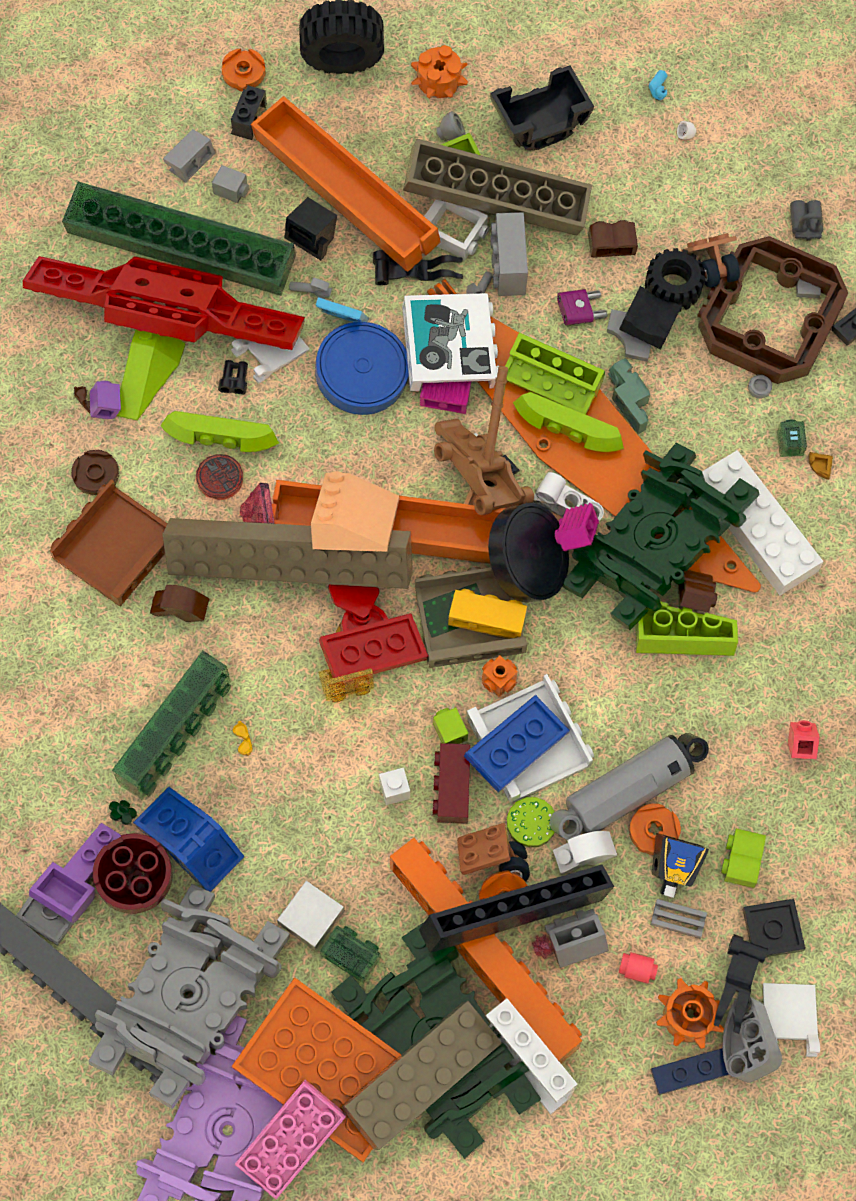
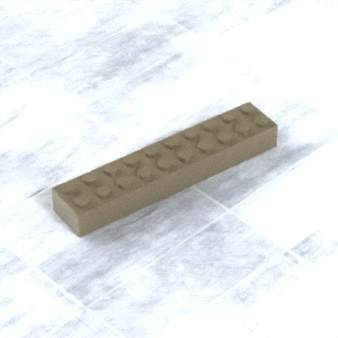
M170 518L163 532L168 575L408 589L413 573L411 531L392 530L387 552L313 549L311 526Z

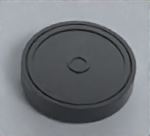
M525 503L504 509L493 522L488 544L490 564L497 582L510 597L526 603L546 600L556 595L564 585L569 568V550L563 551L561 544H558L555 539V530H558L560 526L559 521L547 508L537 503Z

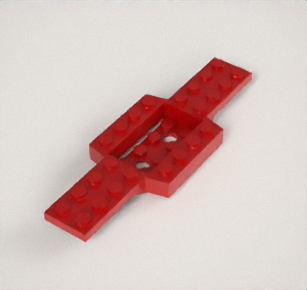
M38 256L23 279V289L104 308V322L133 328L138 331L155 333L160 336L172 337L185 342L195 343L207 331H210L214 334H223L236 339H244L258 344L275 346L280 349L293 350L305 323V317L238 302L222 289L223 276L136 256L126 264L106 271ZM132 296L139 297V298H142L143 301H142V300H138V299H134V298H130V297H132ZM156 301V302L165 303L166 306L160 305V304H155V303H153V302ZM176 307L187 308L188 311L177 309Z

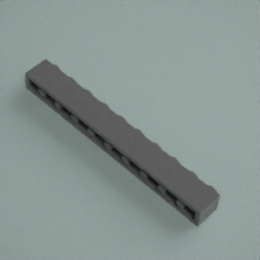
M0 903V953L3 956L9 953L15 959L12 963L22 972L28 969L33 973L34 976L31 979L42 989L47 985L53 990L51 996L61 1005L66 1001L73 1007L70 1012L80 1021L86 1018L93 1025L90 1029L102 1038L104 1033L98 1031L95 1027L97 1022L95 1013L97 1010L112 1015L116 1009L115 1004L117 1000ZM130 1055L132 1059L129 1062L139 1071H142L144 1068L152 1074L149 1079L156 1083L163 1072L155 1068V1066Z

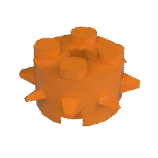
M442 45L441 47L430 48L420 54L419 61L411 63V67L417 71V78L411 84H418L423 93L427 94V98L436 96V98H452L459 86L468 84V81L461 75L462 69L468 64L467 62L461 63L459 56L449 46Z
M680 978L677 979V989L671 996L659 994L658 999L665 1007L663 1017L656 1021L657 1026L666 1027L669 1033L674 1036L673 1045L678 1046L682 1041L687 1043L695 1042L700 1049L705 1048V1037L711 1031L722 1033L724 1031L720 1024L719 1027L713 1025L720 1001L715 1000L714 995L708 991L707 981H704L700 986L695 984L688 986ZM689 1009L694 1010L693 1015L695 1017L689 1018L687 1016Z

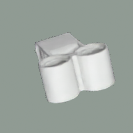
M552 472L546 474L534 494L533 503L540 504L562 517L566 508H571L566 505L565 500L571 501L574 505L573 508L591 503L598 520L602 519L604 510L598 502L565 485L566 481L560 475Z

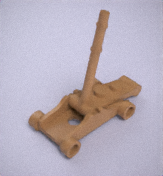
M505 366L498 367L497 377L495 378L496 385L494 398L491 402L492 410L488 434H481L476 437L462 426L458 418L435 423L436 434L438 436L442 435L448 441L435 444V457L440 462L451 460L477 495L474 500V507L479 515L490 514L495 509L534 502L532 488L529 486L520 487L513 476L510 462L506 461L505 457H502L503 453L501 451H495L505 385L507 383L508 368ZM484 481H491L495 484V486H487Z

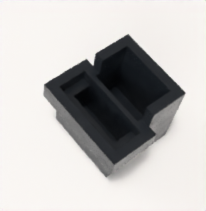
M307 197L286 217L284 238L321 261L327 253L328 245L334 239L337 215Z

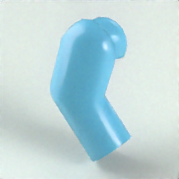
M659 70L649 83L651 94L656 100H662L667 95V89L664 90L662 84L668 75L663 70Z

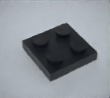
M794 899L743 907L742 910L750 943L768 948L766 957L802 952L806 949Z

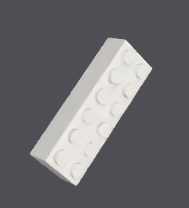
M738 450L702 471L705 482L723 494L739 478L759 490L760 495L743 512L747 518L746 522L740 527L730 524L729 530L779 596L819 572L823 560Z

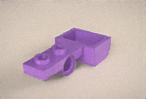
M100 823L64 868L54 862L49 865L29 889V896L69 922L75 923L95 897V888L87 882L93 878V866L98 853L104 845L107 846L113 840L121 837L120 834Z

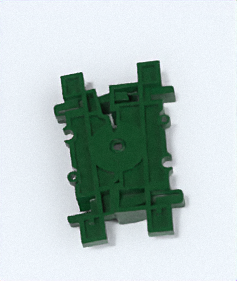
M678 443L673 445L663 459L645 450L643 453L645 463L660 470V472L649 468L647 471L642 470L643 484L641 485V492L639 493L636 489L629 491L628 498L630 502L625 504L612 521L606 522L607 529L611 531L606 535L598 532L592 540V545L573 549L572 557L578 561V564L565 578L563 585L564 589L582 599L596 581L618 592L624 599L610 614L614 620L628 630H631L649 611L648 608L652 611H658L662 607L659 597L649 589L652 588L664 596L671 588L672 581L675 584L684 583L685 576L683 571H688L704 553L711 552L709 545H706V543L710 540L720 543V536L731 526L730 524L735 527L742 526L747 520L743 512L760 495L757 488L741 478L725 494L721 493L705 482L701 470L690 466L696 459V453ZM657 534H663V537L655 539Z
M422 924L402 937L415 957V960L406 965L407 971L400 973L396 977L392 972L388 973L367 994L352 975L331 991L347 1011V1016L357 1021L366 1014L369 1018L361 1026L401 1055L456 1007L466 1001L470 1002L489 1026V1020L474 999L475 991L469 994L461 992V986L467 980L466 978L459 977L451 965V962L459 957L456 946L430 953L419 932ZM413 982L416 983L422 995L419 1003L425 1015L422 1019L412 1009L411 1005L415 1001L405 989ZM382 992L389 1003L383 1014L374 1004V1001ZM494 1026L491 1027L493 1032L497 1030ZM500 1033L496 1035L499 1039L502 1037ZM502 1042L426 1109V1112L432 1119L425 1124L424 1131L431 1139H436L444 1133L465 1159L485 1142L468 1120L490 1101L505 1093L519 1115L541 1101V1098L525 1076V1073L529 1071L528 1067L521 1061L507 1071L504 1065L512 1061L514 1057ZM469 1090H471V1091H470L469 1093H467L466 1095H464V1096H462V1097H459V1098H457V1099H454L455 1097L460 1096V1095H462V1094L468 1092Z

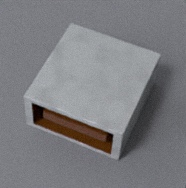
M306 881L277 919V922L282 928L316 951L344 913V907Z

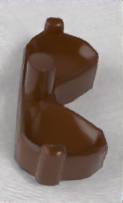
M75 386V398L90 413V401H86V387Z

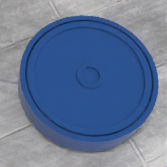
M370 322L344 324L330 332L318 349L315 363L317 385L321 393L331 404L345 412L358 415L381 412L399 399L407 384L409 373L406 349L395 334L380 325Z

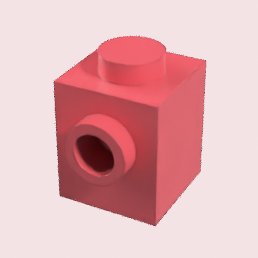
M806 720L790 722L788 747L791 758L817 759L820 737L815 723Z

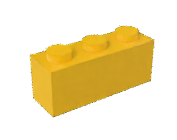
M468 589L455 590L448 625L508 639L521 637L527 606L517 600H509L508 602L500 600L494 595H477Z

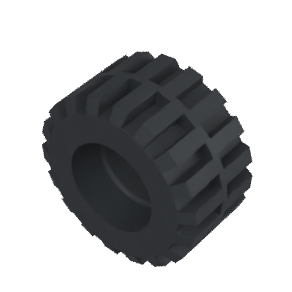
M673 248V251L666 249L663 254L659 252L656 254L655 259L652 258L645 280V289L657 298L667 302H675L687 310L691 304L695 305L698 298H700L705 281V269L701 267L702 262L696 260V255L693 253L689 255L687 250L683 249V252L678 251V248ZM670 274L679 275L686 283L672 285L663 277Z

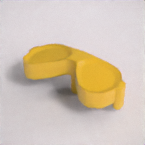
M238 721V724L232 729L235 735L244 739L238 747V753L249 756L253 750L247 726Z

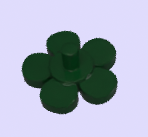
M121 800L120 803L112 801L109 804V809L111 810L110 818L114 821L121 819L124 825H129L132 819L136 818L137 811L134 808H129L130 803L125 800Z

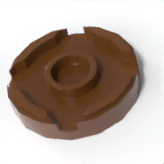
M99 449L89 450L74 461L71 468L72 479L76 487L83 493L97 495L100 487L104 484L107 485L111 479L116 485L119 478V466L108 452Z

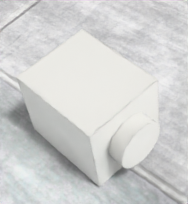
M404 768L379 774V783L386 805L410 799V788Z

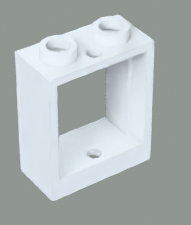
M436 199L424 216L433 225L436 226L446 209L476 224L464 243L438 230L441 243L437 247L457 257H462L465 261L469 254L473 255L475 253L480 237L485 238L489 231V226L487 225L488 216L475 209Z

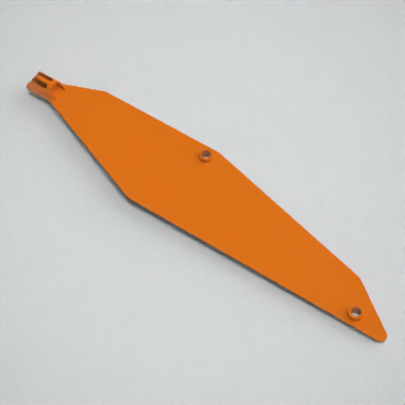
M446 279L441 281L442 284L437 283L434 285V289L430 288L427 290L428 295L457 294ZM490 316L491 323L495 324L493 344H497L498 349L495 364L496 366H505L519 332ZM477 381L493 401L495 386L494 388H489L488 381ZM510 382L506 383L501 412L536 456L615 517L625 504L630 502L628 498L629 491L636 489L639 493L641 492V485L643 484L642 470L647 471L649 468L660 472V470L645 463L643 453L645 450L649 452L651 450L601 390H599L597 397L594 398L587 415L617 427L621 434L624 449L611 452L593 451L584 448V442H574L567 435L562 433L555 434L545 426L541 429L534 427L519 414L513 404L521 395L530 391ZM545 443L547 447L541 448L539 445ZM657 534L655 539L663 537V534ZM720 536V543L714 540L708 541L706 545H709L711 552L704 553L689 568L691 571L712 575L713 582L754 593L758 592L761 588L759 581L722 536ZM733 564L735 569H729L727 565Z

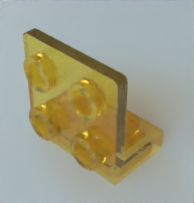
M329 669L318 672L326 701L340 702L345 700L347 695L356 693V696H363L368 694L370 689H374L372 669L337 678H332Z

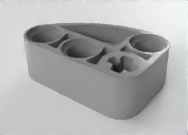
M752 997L749 998L742 1019L740 1033L734 1032V1012L737 998H735L724 1028V1062L729 1075L743 1082L750 1083L776 1071L782 1063V1055L765 1006ZM759 1029V1033H758V1035L755 1037V1033H756V1031ZM745 1064L744 1070L741 1072V1068Z

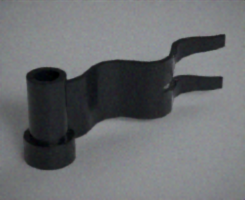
M377 250L373 252L375 284L388 285L389 280L404 277H413L421 281H434L441 277L463 279V274L448 269L427 272V270L433 269L442 263H462L463 258L441 255L432 260L422 259L407 272L383 250Z
M733 934L727 954L732 955L713 1025L719 1027L735 992H738L734 1012V1032L739 1034L758 962L764 963L768 948L743 940L744 937Z

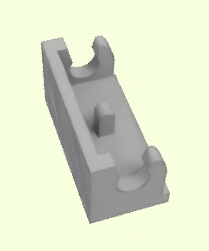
M192 129L163 160L164 163L171 167L169 171L186 183L215 154L211 139Z

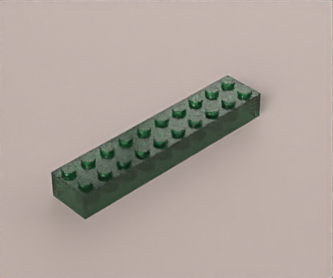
M79 181L62 220L69 234L181 267L223 276V279L282 296L296 257L295 247L292 243Z

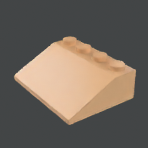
M339 471L326 473L311 521L313 549L387 552L399 504V495L350 473Z

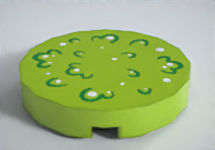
M525 797L517 801L510 808L507 816V830L511 838L527 847H540L546 844L555 833L550 827V818L554 810L545 800L537 797Z

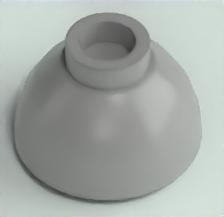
M451 111L443 117L440 126L437 127V133L441 140L447 139L450 141L465 135V129L459 116Z

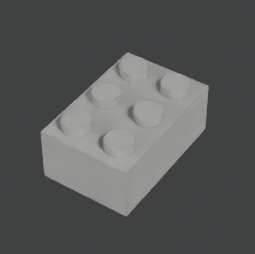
M496 213V221L491 223L492 235H490V245L493 250V288H498V296L526 295L528 267L524 213Z

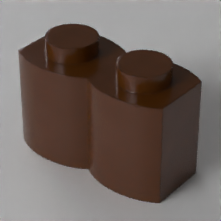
M620 220L611 224L598 221L589 226L588 238L592 258L636 255L638 243L634 222Z
M691 570L683 571L685 581L682 584H678L679 606L709 613L710 608L715 607L718 596L717 593H714L716 582H713L712 575Z

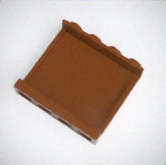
M111 479L107 485L104 484L100 487L94 500L88 502L83 507L81 515L68 524L66 532L61 538L58 537L54 540L49 551L56 562L121 607L165 555L163 532L168 523L116 488L115 482Z

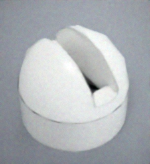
M688 121L680 122L677 127V135L680 139H692L697 132L694 124Z

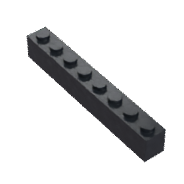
M602 864L430 914L420 927L419 932L429 952L432 953L600 902L614 888V885Z

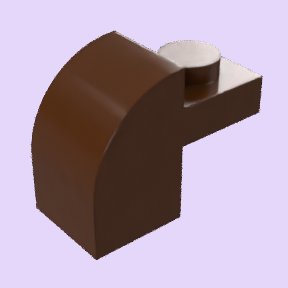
M166 585L165 590L155 591L150 614L158 617L174 615L185 622L204 621L210 598L188 587Z

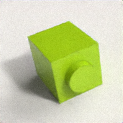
M456 707L451 710L445 708L436 713V716L433 717V725L442 743L461 744L468 741L467 729Z

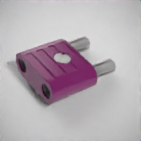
M585 289L559 292L557 294V301L565 326L590 323L594 319L607 317L606 310L593 311L589 299L600 298V290L587 292Z

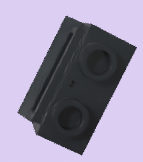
M249 85L246 90L243 89L231 117L232 135L249 140L253 139L251 123L257 119L256 114L259 107L266 108L267 106L266 90Z

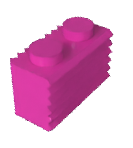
M472 381L423 383L420 406L466 414Z
M589 503L588 505L584 504V506H575V508H566L563 518L559 519V529L555 530V539L558 544H561L563 551L592 545V540L599 524L593 504Z

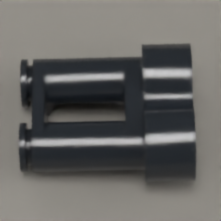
M226 360L222 379L219 380L218 390L221 393L244 395L247 389V382L245 380L248 363L245 361L237 363L232 360ZM234 368L238 369L237 377H232Z

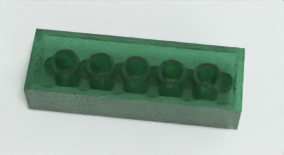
M202 650L112 769L115 779L120 786L141 800L146 795L148 797L152 795L157 787L156 781L161 775L165 776L172 767L170 762L176 755L180 756L187 747L185 742L191 735L194 737L199 732L202 726L200 722L205 716L209 717L214 712L217 706L215 702L220 696L224 697L229 692L231 681L225 664Z

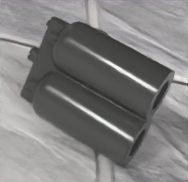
M802 200L791 202V225L795 238H806L807 241H810L811 238H822L824 228L821 202L818 200H812L807 203Z

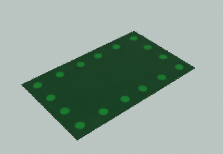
M476 583L457 589L460 591L468 589L477 595H481ZM455 591L423 602L427 628L432 638L459 628L448 625Z

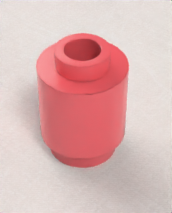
M632 952L630 954L623 953L619 973L625 975L624 978L648 984L650 979L655 980L658 965L654 964L655 958Z

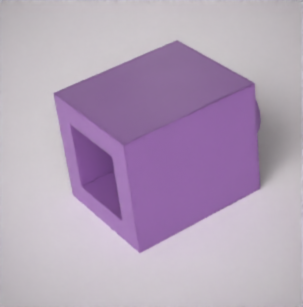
M97 381L89 392L90 415L94 418L114 419L121 410L120 384H114L110 381Z

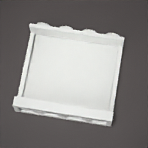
M547 674L544 675L543 681L480 710H477L476 707L467 710L466 719L478 742L534 695H537L570 730L566 736L503 789L510 804L591 767L592 758H594L589 744L585 745L581 739L582 731L579 725L573 723L569 716L571 711L565 701H561L558 695L560 691L554 680L551 681Z

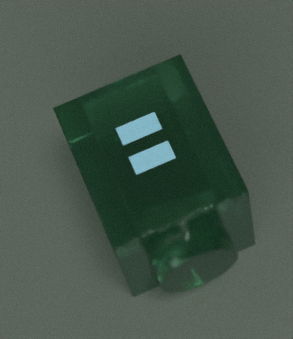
M790 419L780 422L777 430L780 457L804 456L807 448L804 421Z

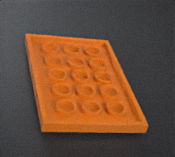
M294 977L231 1068L282 1105L286 1103L301 1083L307 1080L340 1108L401 1054ZM347 1115L328 1137L362 1163H364L373 1149Z

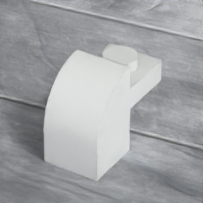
M594 831L567 840L568 843L553 850L561 874L569 873L586 864H600L617 856L609 831Z

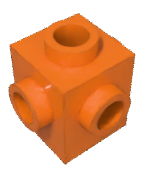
M499 655L495 660L490 659L482 668L483 686L489 692H494L498 697L505 691L509 693L517 684V667L509 659L505 660Z

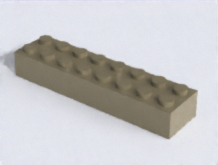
M416 139L411 148L403 191L495 215L496 213H524L525 223L575 236L585 227L592 189L591 184L421 139Z

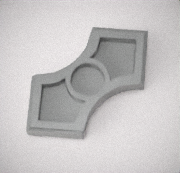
M611 309L606 333L616 336L622 342L625 349V357L648 362L651 345L619 330L627 312Z

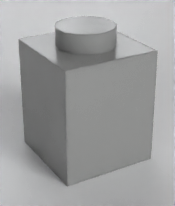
M221 165L212 181L213 194L236 203L239 202L241 197H245L249 190L246 174Z

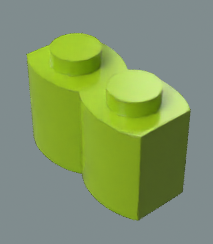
M737 828L733 835H728L726 849L730 850L729 859L724 858L721 873L725 874V882L755 888L766 835Z

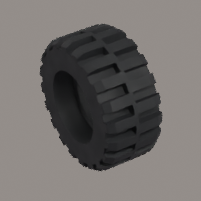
M354 0L324 1L320 5L316 4L311 9L309 8L300 19V54L304 61L310 67L313 66L315 70H323L324 73L354 74V72H362L366 68L373 67L384 54V24L382 17L372 6H367L363 2L358 3Z

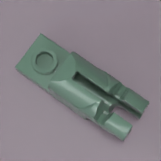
M624 358L616 362L608 370V375L615 385L612 399L637 434H640L646 430L648 424V416L641 407L648 404L650 391L639 377V374L637 372L632 373L633 366Z

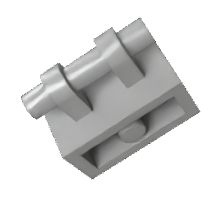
M594 909L585 912L580 910L575 912L576 915L564 919L560 917L554 919L553 923L544 925L560 968L609 951L605 932Z

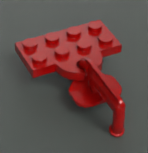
M328 585L334 605L346 611L340 624L341 631L319 638L320 646L335 685L427 660L428 654L412 614L409 613L389 619L382 609L374 605L380 592L378 587Z

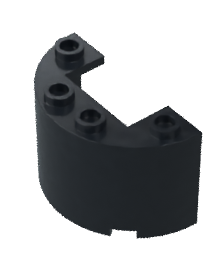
M571 65L563 68L559 67L550 72L548 86L535 88L531 92L515 95L511 98L512 88L508 86L503 89L498 88L490 93L491 102L514 143L519 148L523 146L525 150H539L568 138L574 133L572 129L578 124L583 125L594 109L592 101Z

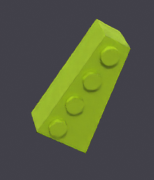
M661 602L662 607L658 611H652L648 608L649 611L635 625L636 653L734 656L738 644L737 620L710 613L700 614L692 612V609L685 607L679 609L668 606V603Z

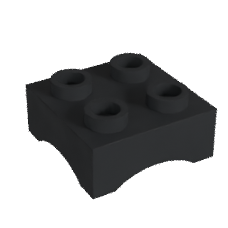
M640 286L619 330L661 350L682 306L675 302L661 300Z

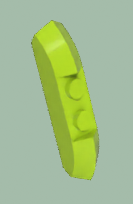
M532 392L521 395L513 402L519 414L538 429L545 426L555 434L562 433L567 435L574 442H584V448L593 451L611 452L624 449L621 434L617 427Z
M173 411L166 416L160 425L173 438L192 445L199 441L203 445H213V443L222 444L229 449H235L236 446L240 447V452H257L279 444L270 426L262 423Z

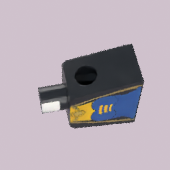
M656 833L652 875L663 879L660 894L675 898L678 884L691 887L709 849L696 843Z

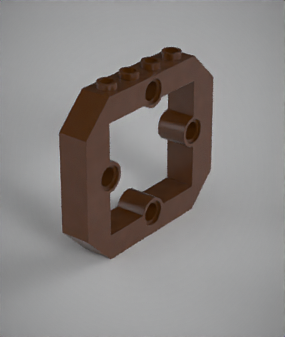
M770 236L739 244L735 252H730L738 261L739 279L728 283L727 276L720 278L719 285L716 288L712 287L707 296L709 300L707 306L703 304L697 316L700 318L699 329L709 353L751 373L764 375L776 384L808 376L848 296V290L837 266ZM752 263L778 273L777 281L785 288L796 286L798 280L801 279L821 288V293L826 295L818 313H809L804 318L800 330L804 341L795 358L765 345V336L759 330H749L743 335L720 325L729 306L736 303L739 299L742 282Z

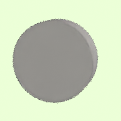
M764 375L752 377L748 385L749 393L759 399L767 397L772 390L771 380Z

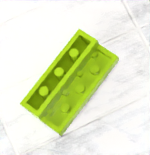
M519 332L505 365L508 368L507 382L587 415L594 398L597 397L601 388L605 370Z

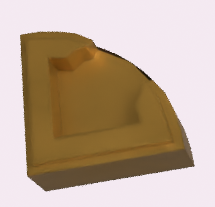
M809 452L808 461L812 470L820 477L829 480L833 456Z

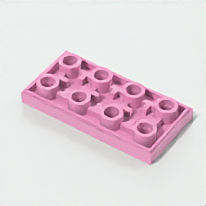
M304 1080L239 1157L235 1165L273 1198L277 1199L347 1114L307 1080Z

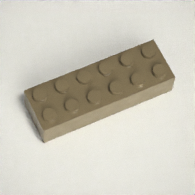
M463 1002L340 1108L347 1114V1117L374 1150H380L502 1042L470 1002Z

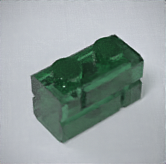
M336 926L321 948L320 955L364 984L381 958V953L378 952L379 947L369 940H366L365 943L356 938L358 934L347 926H344L343 929Z

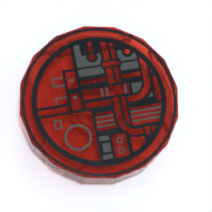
M215 454L207 457L196 470V482L199 490L209 498L225 500L233 497L239 492L243 483L244 474L240 463L235 458L226 454Z

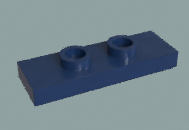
M723 1048L650 1069L658 1095L729 1075L724 1062Z

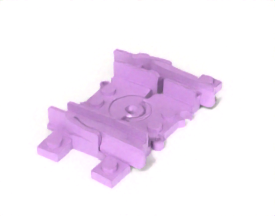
M236 1016L226 1032L221 1033L224 1037V1046L221 1049H215V1056L210 1054L203 1065L196 1062V1066L205 1072L206 1080L200 1086L193 1084L191 1087H187L186 1090L191 1091V1093L184 1095L174 1120L166 1124L167 1128H171L174 1131V1136L170 1140L160 1138L162 1147L157 1149L154 1161L152 1162L148 1159L137 1161V1174L147 1179L137 1201H168L169 1197L181 1201L184 1194L195 1199L194 1201H219L222 1194L207 1191V1189L234 1191L231 1201H260L262 1199L264 1189L235 1165V1162L283 1105L231 1068L244 1047L237 1045L247 1023L246 1019ZM224 1126H232V1134L225 1135L223 1133ZM217 1155L218 1159L214 1171L204 1170V1176L200 1185L202 1188L192 1184L191 1182L198 1169L208 1167L213 1156Z

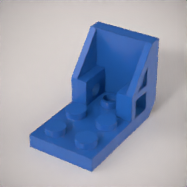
M170 787L133 822L139 830L158 841L170 856L203 889L209 892L245 857L212 817Z

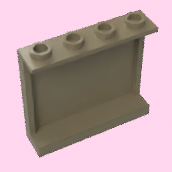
M472 567L463 572L452 570L437 576L425 574L415 579V591L426 652L428 654L429 668L497 658L499 655L504 657L526 653L527 642L526 637L523 636V631L521 637L508 639L458 628L432 638L427 628L423 607L424 601L474 583L477 584L482 596L494 595L500 600L508 602L509 600H515L501 588L494 576L492 567L483 569Z

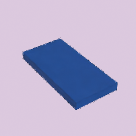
M534 695L469 749L464 757L499 793L566 736L570 730L537 695Z

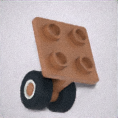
M726 233L708 238L709 243H707V238L687 243L688 248L684 250H687L688 253L706 248L710 259L702 261L701 267L705 269L704 283L707 287L711 288L719 285L720 278L727 276L728 283L739 279L740 270L736 257L733 254L721 257L718 247L720 244L736 241V236L729 237V234Z
M505 823L458 837L459 862L462 875L500 864L499 872L507 870L519 875L525 882L528 880L530 870L528 863L524 860L528 857L526 848L518 842H508Z

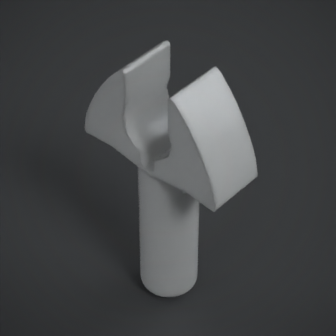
M485 272L478 286L475 283L468 285L466 294L485 293L493 278L492 273Z
M313 278L311 283L292 281L289 284L291 291L314 293L317 298L322 299L328 298L332 291V288H328V282Z

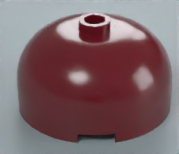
M138 833L120 835L121 837L113 840L107 846L104 845L95 859L93 866L95 887L103 901L119 912L138 914L149 911L161 903L170 890L173 879L171 861L165 849L152 837Z

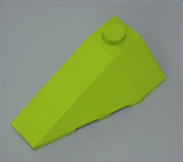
M135 330L120 389L121 410L116 416L138 421L153 401L154 396L167 382L168 377L179 366L185 348L184 342L172 337Z

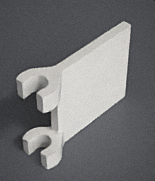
M300 336L293 350L280 349L275 346L258 344L244 339L234 340L232 342L234 348L231 349L236 357L249 349L261 365L253 370L255 372L253 378L258 384L267 379L273 372L310 350Z
M763 983V1005L766 1008L776 1040H806V1057H817V1053H820V1042L817 1028L815 985Z

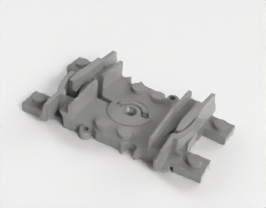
M191 884L180 905L167 899H162V910L182 920L180 922L169 917L162 924L161 946L157 942H152L148 945V953L152 958L146 961L135 982L128 984L129 990L135 992L134 996L128 999L121 996V1001L116 1002V1009L112 1015L100 1010L96 1011L95 1017L97 1022L95 1027L98 1031L103 1032L104 1035L89 1059V1065L112 1076L115 1074L126 1053L155 1066V1068L163 1073L149 1094L171 1109L175 1107L190 1085V1082L200 1086L206 1080L205 1072L188 1062V1059L191 1058L203 1065L211 1054L209 1048L211 1045L214 1049H221L224 1046V1037L221 1033L226 1032L240 1010L247 1009V1003L243 1002L241 997L245 994L255 997V988L264 974L270 978H275L279 974L281 964L275 959L290 938V933L267 921L254 941L238 934L231 928L228 918L208 911L215 899V894L194 884ZM200 924L206 926L203 933H196ZM223 946L229 948L226 952L223 951L221 953L222 962H213L205 972L203 971L209 958L216 961ZM186 991L193 992L191 998H185L183 994Z

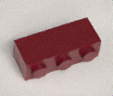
M440 743V751H435L434 766H439V776L434 775L433 791H438V800H433V815H438L437 823L468 824L470 762L464 755L470 749V744Z

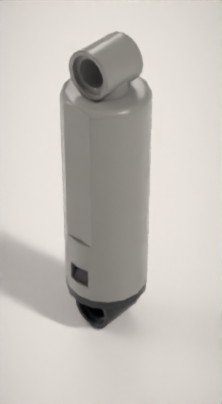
M684 733L678 739L673 735L666 736L566 798L568 810L560 809L552 814L550 818L551 829L566 840L579 836L581 832L585 834L601 831L692 775L695 771L693 762L703 761L708 755V743L691 733ZM694 743V749L690 752V746ZM569 820L568 827L563 829V824Z

